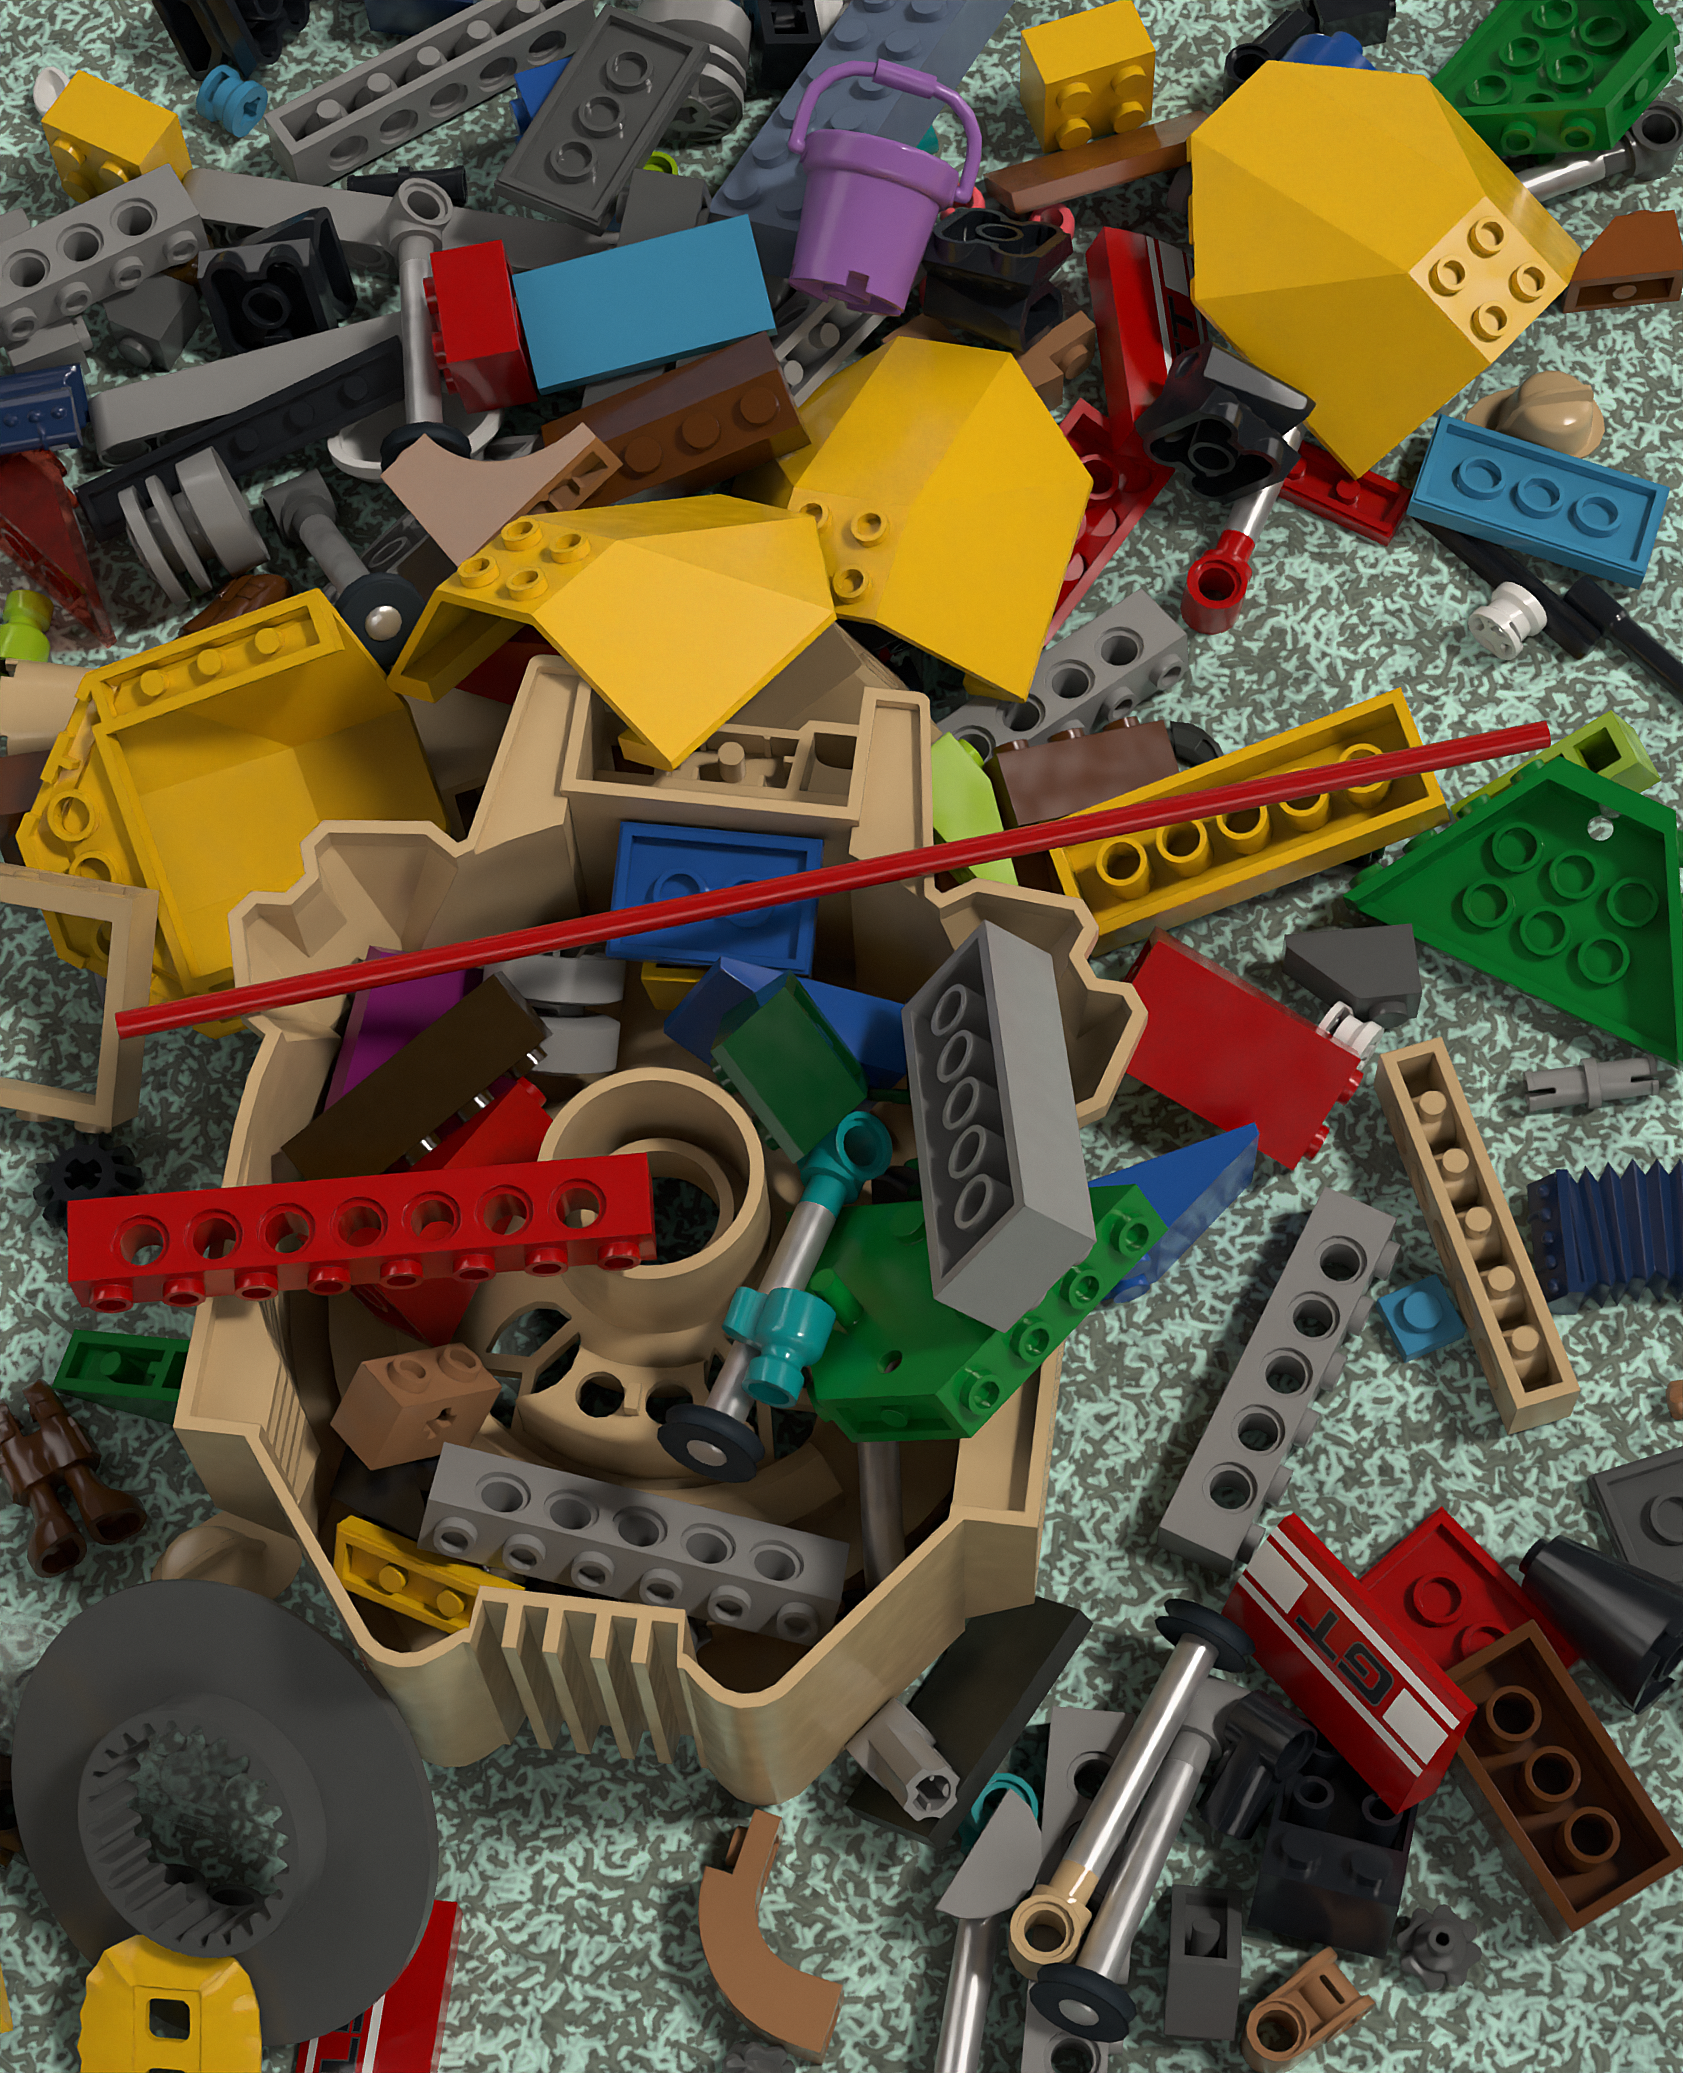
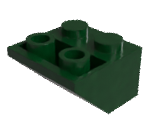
M791 969L724 1013L710 1050L714 1057L710 1061V1065L720 1084L733 1096L739 1092L756 1113L751 1118L761 1139L773 1151L782 1148L793 1164L812 1150L867 1097L870 1076Z

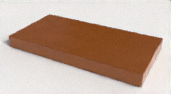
M1198 110L983 174L986 191L989 196L1019 215L1191 164V162H1187L1186 138L1210 115Z

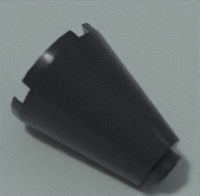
M1563 1535L1556 1536L1550 1542L1540 1538L1531 1546L1519 1565V1571L1525 1575L1521 1584L1522 1591L1624 1708H1628L1636 1715H1641L1647 1711L1676 1681L1669 1677V1675L1683 1659V1586Z

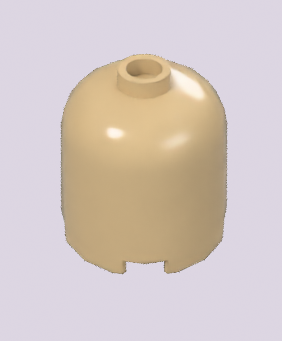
M6 658L5 665L9 677L1 676L0 737H7L5 756L52 749L59 732L65 731L78 698L74 696L82 677H84L86 672L92 671L94 668Z

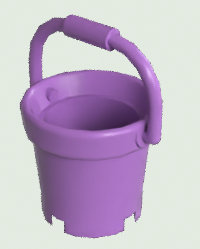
M879 58L876 63L851 60L829 67L808 85L797 107L788 141V149L793 153L801 155L799 163H802L804 174L807 176L795 253L788 281L791 287L828 303L829 296L848 302L846 309L880 316H900L901 312H904L939 212L952 208L954 201L961 204H966L970 201L981 162L982 135L974 111L958 92L937 82V76ZM851 76L872 77L871 82L929 100L933 96L948 104L961 119L967 136L966 160L960 183L958 171L946 161L923 150L894 140L841 129H820L806 136L810 117L820 94L835 81Z

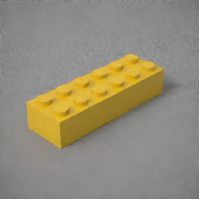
M1399 687L1060 819L1423 745L1402 689ZM1434 771L1056 848L1049 850L1065 895L1083 899L1099 926L1098 940L1091 952L1092 957L1095 958L1149 937L1155 926L1166 931L1451 821L1445 799Z

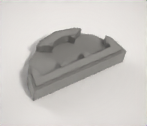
M1011 1788L1006 1790L935 1905L934 1910L957 1919L990 1918L1014 1907L1033 1887L1042 1862L1041 1830L1030 1806Z

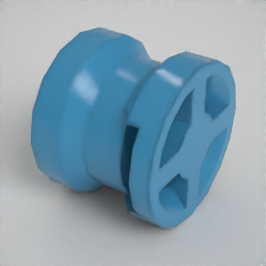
M219 65L204 79L196 98V110L199 115L211 122L222 121L225 130L238 138L244 137L264 115L268 93L265 87L253 80L242 81L239 72L231 67Z

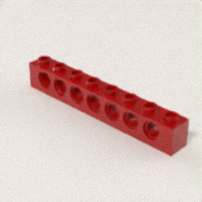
M647 1152L67 1201L68 1284L82 1308L89 1307L93 1311L100 1313H121L130 1310L133 1307V1303L162 1301L164 1304L173 1307H192L204 1303L206 1297L235 1295L237 1298L245 1301H264L276 1297L278 1291L307 1289L309 1292L318 1295H336L348 1291L351 1285L380 1283L382 1286L391 1289H408L419 1286L423 1283V1279L453 1277L456 1281L463 1283H480L493 1279L496 1273L525 1271L527 1274L536 1277H552L565 1273L568 1267L598 1265L601 1269L609 1271H623L639 1266L641 1261L657 1259L652 1177ZM586 1209L598 1214L595 1221L584 1228H570L563 1224L564 1219L576 1210ZM515 1215L526 1220L519 1230L511 1234L502 1235L491 1231L493 1224L504 1216ZM443 1221L453 1225L451 1231L439 1240L428 1241L419 1237L423 1228L430 1223ZM372 1227L381 1231L377 1239L369 1245L355 1247L347 1244L349 1237L361 1228ZM300 1233L308 1236L305 1244L294 1252L281 1253L275 1250L278 1242L287 1235ZM223 1239L235 1241L233 1249L224 1257L218 1259L203 1257L205 1250L212 1243ZM151 1245L163 1247L161 1254L153 1262L145 1265L131 1263L134 1255L140 1249Z

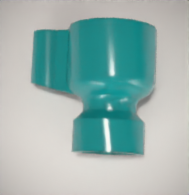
M748 1287L736 1288L723 1321L722 1329L736 1341L746 1343L761 1351V1355L753 1358L748 1365L741 1384L743 1390L749 1396L764 1404L778 1408L794 1407L804 1384L801 1369L802 1367L812 1366L819 1361L833 1329L836 1313L832 1307L810 1293L793 1288H774L769 1294L760 1293Z

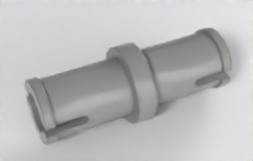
M1647 1054L1644 1057L1596 1063L1594 1057L1580 1059L1578 1066L1535 1072L1524 1071L1523 1087H1527L1528 1091L1551 1088L1545 1091L1525 1093L1528 1112L1584 1103L1587 1109L1601 1108L1602 1101L1642 1095H1658L1659 1080L1654 1079L1653 1076L1631 1079L1633 1076L1658 1073L1653 1054Z

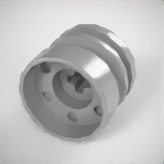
M730 0L642 1L634 14L635 16L710 45L711 58L662 138L667 140L707 142L720 139L734 131L743 118L744 96L747 87L746 71L749 68L752 45V24L745 12Z
M212 446L176 463V474L182 492L172 496L163 482L154 474L145 480L154 506L149 508L133 485L118 493L125 516L126 531L141 563L152 580H155L164 589L170 600L177 607L190 601L192 598L183 574L184 572L188 571L198 587L206 593L213 589L212 576L207 564L208 560L216 557L233 578L270 560L260 531L238 487Z

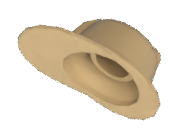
M1546 370L1531 375L1518 387L1498 391L1481 398L1468 410L1464 419L1465 422L1580 459L1588 457L1600 445L1605 432L1604 418L1593 399L1594 393L1591 385H1584L1574 376L1561 371Z
M222 1511L199 1526L181 1533L159 1556L151 1574V1581L159 1579L216 1581L241 1587L273 1600L293 1583L302 1563V1551L295 1539Z

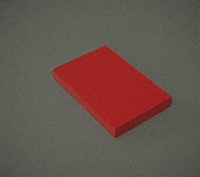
M1442 1506L1358 1580L1444 1672L1531 1619L1535 1620L1567 1671L1581 1660L1579 1655L1522 1591L1521 1587Z

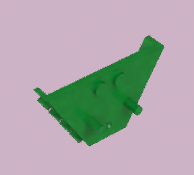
M1502 0L1432 79L1431 83L1497 156L1532 154L1537 164H1543L1554 160L1556 153L1611 150L1676 75L1677 66L1674 47L1680 45V36L1672 17L1668 13L1660 14L1654 7L1653 0Z
M1561 756L1556 757L1547 764L1542 759H1537L1517 771L1510 778L1513 786L1493 799L1488 794L1476 797L1456 813L1459 821L1438 834L1434 828L1420 833L1402 848L1405 854L1403 857L1386 868H1383L1380 863H1376L1358 873L1348 883L1352 890L1342 895L1348 909L1383 926L1412 923L1414 941L1643 1053L1653 1054L1654 1058L1683 1072V893H1681L1679 869L1683 868V829L1677 830L1675 810ZM1603 818L1611 822L1613 832L1609 838L1595 840L1589 835L1588 827L1595 819Z
M1136 1184L1088 1187L1097 1242L1093 1245L1089 1255L1082 1263L1072 1266L1047 1291L1045 1298L1036 1309L1027 1311L1006 1333H1003L933 1298L923 1201L842 1207L804 1291L822 1299L836 1313V1321L823 1355L819 1361L810 1366L813 1381L807 1384V1393L814 1410L824 1422L827 1423L834 1420L852 1443L972 1438L1169 1230ZM794 1211L785 1212L787 1226ZM897 1359H902L895 1370L884 1373L890 1363Z

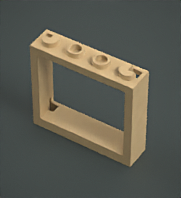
M0 862V902L112 922L96 1095L0 1077V1107L16 1109L15 1116L25 1121L49 1122L54 1120V1117L75 1121V1129L82 1132L110 1133L112 1127L138 1116L146 1035L120 1040L115 1013L149 1005L159 891Z

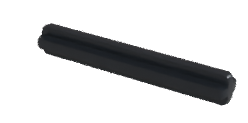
M1412 517L1492 588L1496 589L1504 582H1513L1529 591L1540 602L1546 613L1547 623L1542 631L1574 659L1583 660L1597 647L1601 637L1600 631L1499 544Z

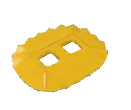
M135 1935L104 1950L97 1965L86 1977V1997L79 2013L82 2030L77 2044L82 2060L80 2073H149L152 2068L181 2070L185 2073H262V2035L259 2005L249 1975L233 1956L220 1958L188 1956L165 1948L144 1935ZM151 1999L181 2000L189 2006L190 2035L188 2039L164 2038L152 2034L149 2027Z

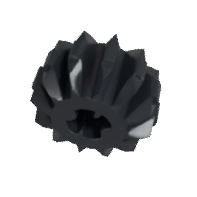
M76 1130L73 1139L74 1147L66 1150L62 1145L52 1142L50 1151L56 1161L36 1163L35 1173L42 1183L33 1188V1197L38 1206L45 1208L42 1216L47 1225L54 1229L63 1226L67 1238V1201L140 1195L136 1190L144 1186L145 1176L140 1167L133 1165L136 1158L132 1150L125 1146V1144L115 1147L112 1137L104 1132L89 1145L85 1134ZM88 1181L93 1186H95V1188L90 1191L86 1187L82 1186L84 1183Z

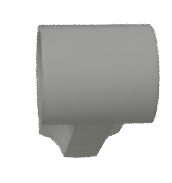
M893 1697L844 1745L861 1767L884 1789L889 1790L903 1809L917 1822L926 1817L941 1819L958 1802L955 1794L960 1778L951 1769L952 1767L933 1747L937 1740L897 1698Z

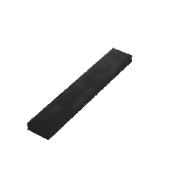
M399 335L388 338L72 489L98 543H104L127 532L124 512L118 497L120 491L133 485L150 508L154 504L146 486V478L155 474L167 487L172 496L182 492L176 474V463L210 446L218 453L232 479L236 480L404 400L402 341Z

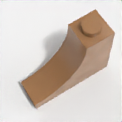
M582 422L569 434L542 450L523 457L502 461H479L455 455L440 447L424 433L413 445L403 450L396 461L380 477L453 563L459 567L463 561L475 556L501 534V530L507 524L521 516L575 510L623 463Z

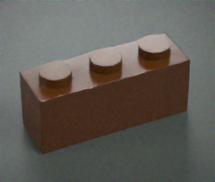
M1126 717L1103 726V732L1085 735L1083 728H1072L1050 736L1046 744L1029 747L1027 739H1019L992 749L993 757L985 763V767L982 770L991 781L1004 831L1055 821L1179 773L1180 771L1164 720L1140 724L1138 717Z

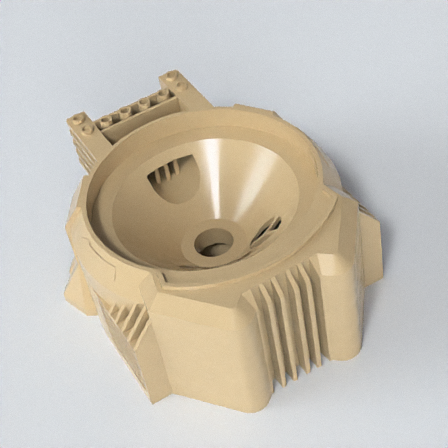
M546 654L533 656L529 660L467 839L457 843L431 821L323 820L299 843L305 874L286 893L251 891L227 914L235 988L365 962L369 945L414 952L610 912L621 821L823 839L825 849L822 868L933 846L930 700L928 696L921 692L864 686L859 725L809 720L797 731L724 723L672 772L654 768V775L616 772L611 745L620 746L617 737L629 726L562 656ZM816 757L819 762L826 766L852 770L849 795L807 791ZM934 874L819 897L811 978H803L905 1005L906 998L914 996L984 919L1051 954L1079 1129L1106 1116L1148 1021V1011L1132 983L1097 978L1091 969L1087 959L1098 940L1099 926L1083 899L981 878L972 879L941 893L935 888ZM607 941L598 942L595 944L607 946ZM627 961L623 999L606 1005L585 1006L587 1010L605 1014L620 1022L616 1069L603 1073L577 1074L574 1076H543L529 1073L523 1076L543 1093L547 1101L543 1104L542 1108L553 1119L542 1142L538 1161L647 1152L651 1177L679 1178L701 1188L712 1198L720 1212L718 1224L711 1239L702 1250L693 1256L673 1263L650 1266L639 1265L623 1271L604 1270L598 1267V1265L568 1267L565 1273L552 1277H536L527 1274L525 1271L496 1273V1276L491 1280L480 1282L448 1344L462 1342L480 1358L482 1365L492 1376L521 1379L518 1397L515 1399L516 1406L511 1429L505 1427L489 1412L469 1448L850 1543L842 1592L865 1588L857 1443H852L834 1420L826 1423L817 1414L812 1434L795 1452L780 1459H775L771 1408L778 1407L756 1400L758 1433L765 1447L764 1459L756 1463V1477L748 1482L729 1483L698 1474L670 1456L657 1439L658 1428L662 1424L656 1423L651 1419L646 1411L648 1397L672 1398L691 1395L693 1404L705 1406L710 1395L707 1389V1380L713 1357L716 1354L724 1363L732 1347L727 1340L731 1337L723 1331L722 1324L736 1288L748 1287L758 1291L787 1228L785 1212L795 1211L805 1186L800 1179L801 1173L797 1162L793 1164L782 1148L773 1151L761 1139L751 1118L756 1113L739 1092L734 1096L728 1093L716 1078L711 1067L663 1033L664 1021L673 1010L655 1009L641 981L643 962ZM356 992L240 1016L242 1023L259 1036L263 1042L247 1077L233 1128L221 1188L305 1180V1177L283 1152L281 1147L324 1111ZM907 1059L906 1075L892 1089H907ZM509 1072L504 1074L507 1078H513ZM878 1102L868 1113L877 1117L884 1124L890 1135L893 1154L889 1166H904L907 1160L918 1157L912 1105ZM871 1180L865 1182L858 1199L854 1203L843 1205V1207L872 1205ZM586 1209L576 1210L564 1219L563 1224L570 1228H584L593 1223L598 1214ZM514 1215L504 1235L519 1230L526 1220ZM294 1233L282 1238L275 1250L281 1253H290L301 1248L303 1244L295 1237L298 1233ZM223 1239L212 1243L209 1246L207 1258L218 1259L224 1257L233 1249L235 1241ZM307 1289L278 1291L276 1297L264 1301H245L237 1298L235 1295L206 1297L204 1303L197 1305L173 1429L216 1508L297 1541L366 1670L373 1673L374 1677L382 1684L392 1698L408 1726L419 1754L424 1761L444 1768L461 1767L474 1763L486 1757L503 1744L511 1745L526 1716H528L538 1746L541 1749H554L563 1721H566L576 1752L591 1754L600 1725L612 1727L620 1756L623 1759L635 1760L643 1731H650L658 1763L665 1764L673 1763L680 1736L688 1735L694 1736L701 1768L709 1769L720 1784L737 1799L757 1806L777 1805L800 1795L846 1749L844 1745L893 1697L897 1698L965 1631L966 1618L1034 1604L1066 1338L972 1438L899 1441L905 1560L844 1619L835 1617L831 1631L814 1647L708 1621L706 1625L712 1629L713 1638L709 1643L699 1648L695 1654L687 1614L684 1609L643 1605L619 1599V1602L481 1585L479 1586L469 1628H463L451 1635L344 1589L333 1570L337 1524L350 1515L360 1518L365 1514L330 1496L347 1443L330 1423L362 1361L431 1348L378 1322L349 1291L336 1295H318L309 1292ZM535 1309L558 1310L569 1319L560 1330L530 1357L490 1353L501 1333L519 1316ZM580 1339L581 1345L572 1368L557 1384L539 1393H535L538 1376ZM902 1359L895 1360V1369L899 1366ZM808 1366L807 1369L813 1381L811 1367ZM590 1382L624 1394L622 1404L615 1413L607 1417L596 1418L585 1414L581 1410ZM802 1388L794 1407L780 1408L816 1413L805 1388ZM745 1421L744 1424L755 1433L754 1426ZM494 1567L489 1569V1573L510 1582L524 1584L526 1581L522 1574ZM842 1598L836 1615L842 1613L845 1609V1602Z

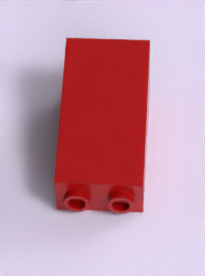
M1155 926L1122 982L1132 983L1148 1011L1147 1025L1126 1073L1226 1132L1255 1122L1260 1133L1257 1150L1293 1171L1302 1157L1311 1161L1322 1147L1330 1128L1322 1123L1333 1105L1337 1102L1345 1106L1363 1078L1364 1073L1357 1069L1361 1061L1358 1051Z
M503 1075L487 1088L495 1099L464 1125L454 1115L434 1131L442 1143L411 1168L401 1158L383 1174L537 1162L542 1142L553 1122V1119L542 1108L547 1100L543 1093L526 1078L522 1077L515 1081L514 1078L510 1079ZM514 1215L504 1216L493 1224L491 1231L504 1235ZM443 1221L430 1223L423 1228L419 1237L428 1241L439 1240L451 1231L453 1225ZM372 1227L361 1228L349 1237L347 1244L355 1247L369 1245L377 1239L381 1231ZM300 1233L295 1236L303 1245L308 1239L307 1235ZM453 1277L423 1279L422 1284L408 1289H391L382 1286L380 1283L351 1285L348 1291L378 1322L433 1348L447 1345L450 1342L479 1283H463L456 1281Z

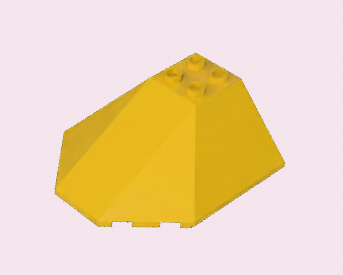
M1267 60L1186 138L1187 162H1191L1192 194L1188 197L1189 245H1194V277L1190 279V300L1244 360L1307 394L1316 402L1315 408L1302 423L1355 481L1482 373L1568 286L1583 251L1424 75Z
M897 336L826 379L798 408L812 444L736 475L729 496L815 516L837 618L876 625L965 672L963 685L968 694L1024 704L1028 698L1094 481L1010 352Z
M723 494L521 516L507 524L501 530V534L475 556L463 561L459 565L458 570L434 590L386 679L388 688L392 692L435 704L526 624H530L541 633L629 726L617 737L624 759L672 772L837 620L815 516Z
M314 588L86 672L74 697L78 698L65 731L59 732L40 776L43 783L32 809L24 814L15 837L26 867L159 891L148 1005L150 1006L235 988L227 914L251 891L286 893L305 874L299 843L323 820L431 821L450 837L451 823L409 703L402 694L392 692L388 688L386 682L388 676L322 591L319 588ZM41 909L58 958L79 969L87 968L107 979L112 922ZM240 1016L193 1025L192 1029L216 1040L248 1029V1027L242 1023Z

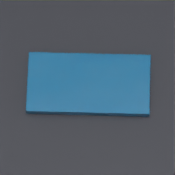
M748 214L511 275L537 387L541 396L720 350L765 330L769 337L778 334Z
M1439 413L1406 515L1639 590L1646 574L1670 487Z

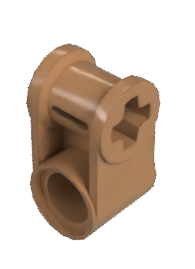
M1331 1946L1322 1950L1302 1965L1281 1987L1258 2003L1250 2012L1241 2034L1240 2047L1246 2063L1256 2072L1286 2073L1292 2070L1326 2042L1330 2043L1341 2036L1376 2005V2002L1369 1994L1361 1996L1335 1964L1338 1955ZM1270 2022L1282 2025L1289 2031L1293 2047L1284 2052L1268 2050L1260 2043L1257 2037V2027Z

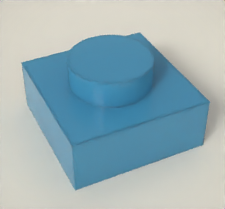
M1437 1274L1377 1299L1375 1308L1404 1363L1464 1338L1466 1329Z

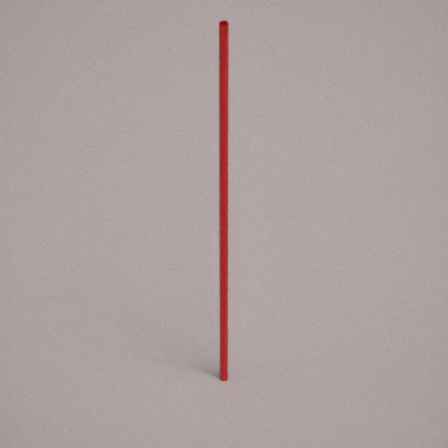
M1544 720L116 1012L117 1031L120 1040L1535 751L1551 746L1550 731L1547 722Z

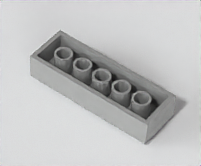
M984 919L901 1009L933 1298L994 1329L1006 1333L1027 1311H1033L1041 1304L1047 1291L1072 1266L1079 1265L1087 1258L1097 1239L1052 955Z

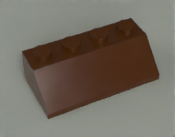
M766 330L540 426L546 448L569 434L583 422L623 463L575 510L684 498L812 444Z

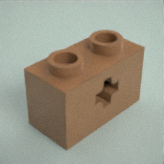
M462 1342L362 1361L330 1425L370 1471L441 1455L444 1442L469 1448L477 1432L480 1431L502 1386L482 1365L480 1358Z

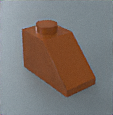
M1638 210L1628 215L1615 216L1579 258L1571 280L1563 291L1561 300L1562 313L1679 301L1683 289V245L1675 210L1658 212Z

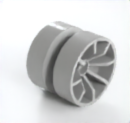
M593 943L484 966L483 982L493 973L503 971L553 1033L550 1038L540 1045L548 1056L530 1070L529 1074L574 1076L577 1074L603 1073L616 1069L620 1022L605 1014L587 1010L585 1006L606 1005L623 999L627 960L609 959L606 956L607 946Z

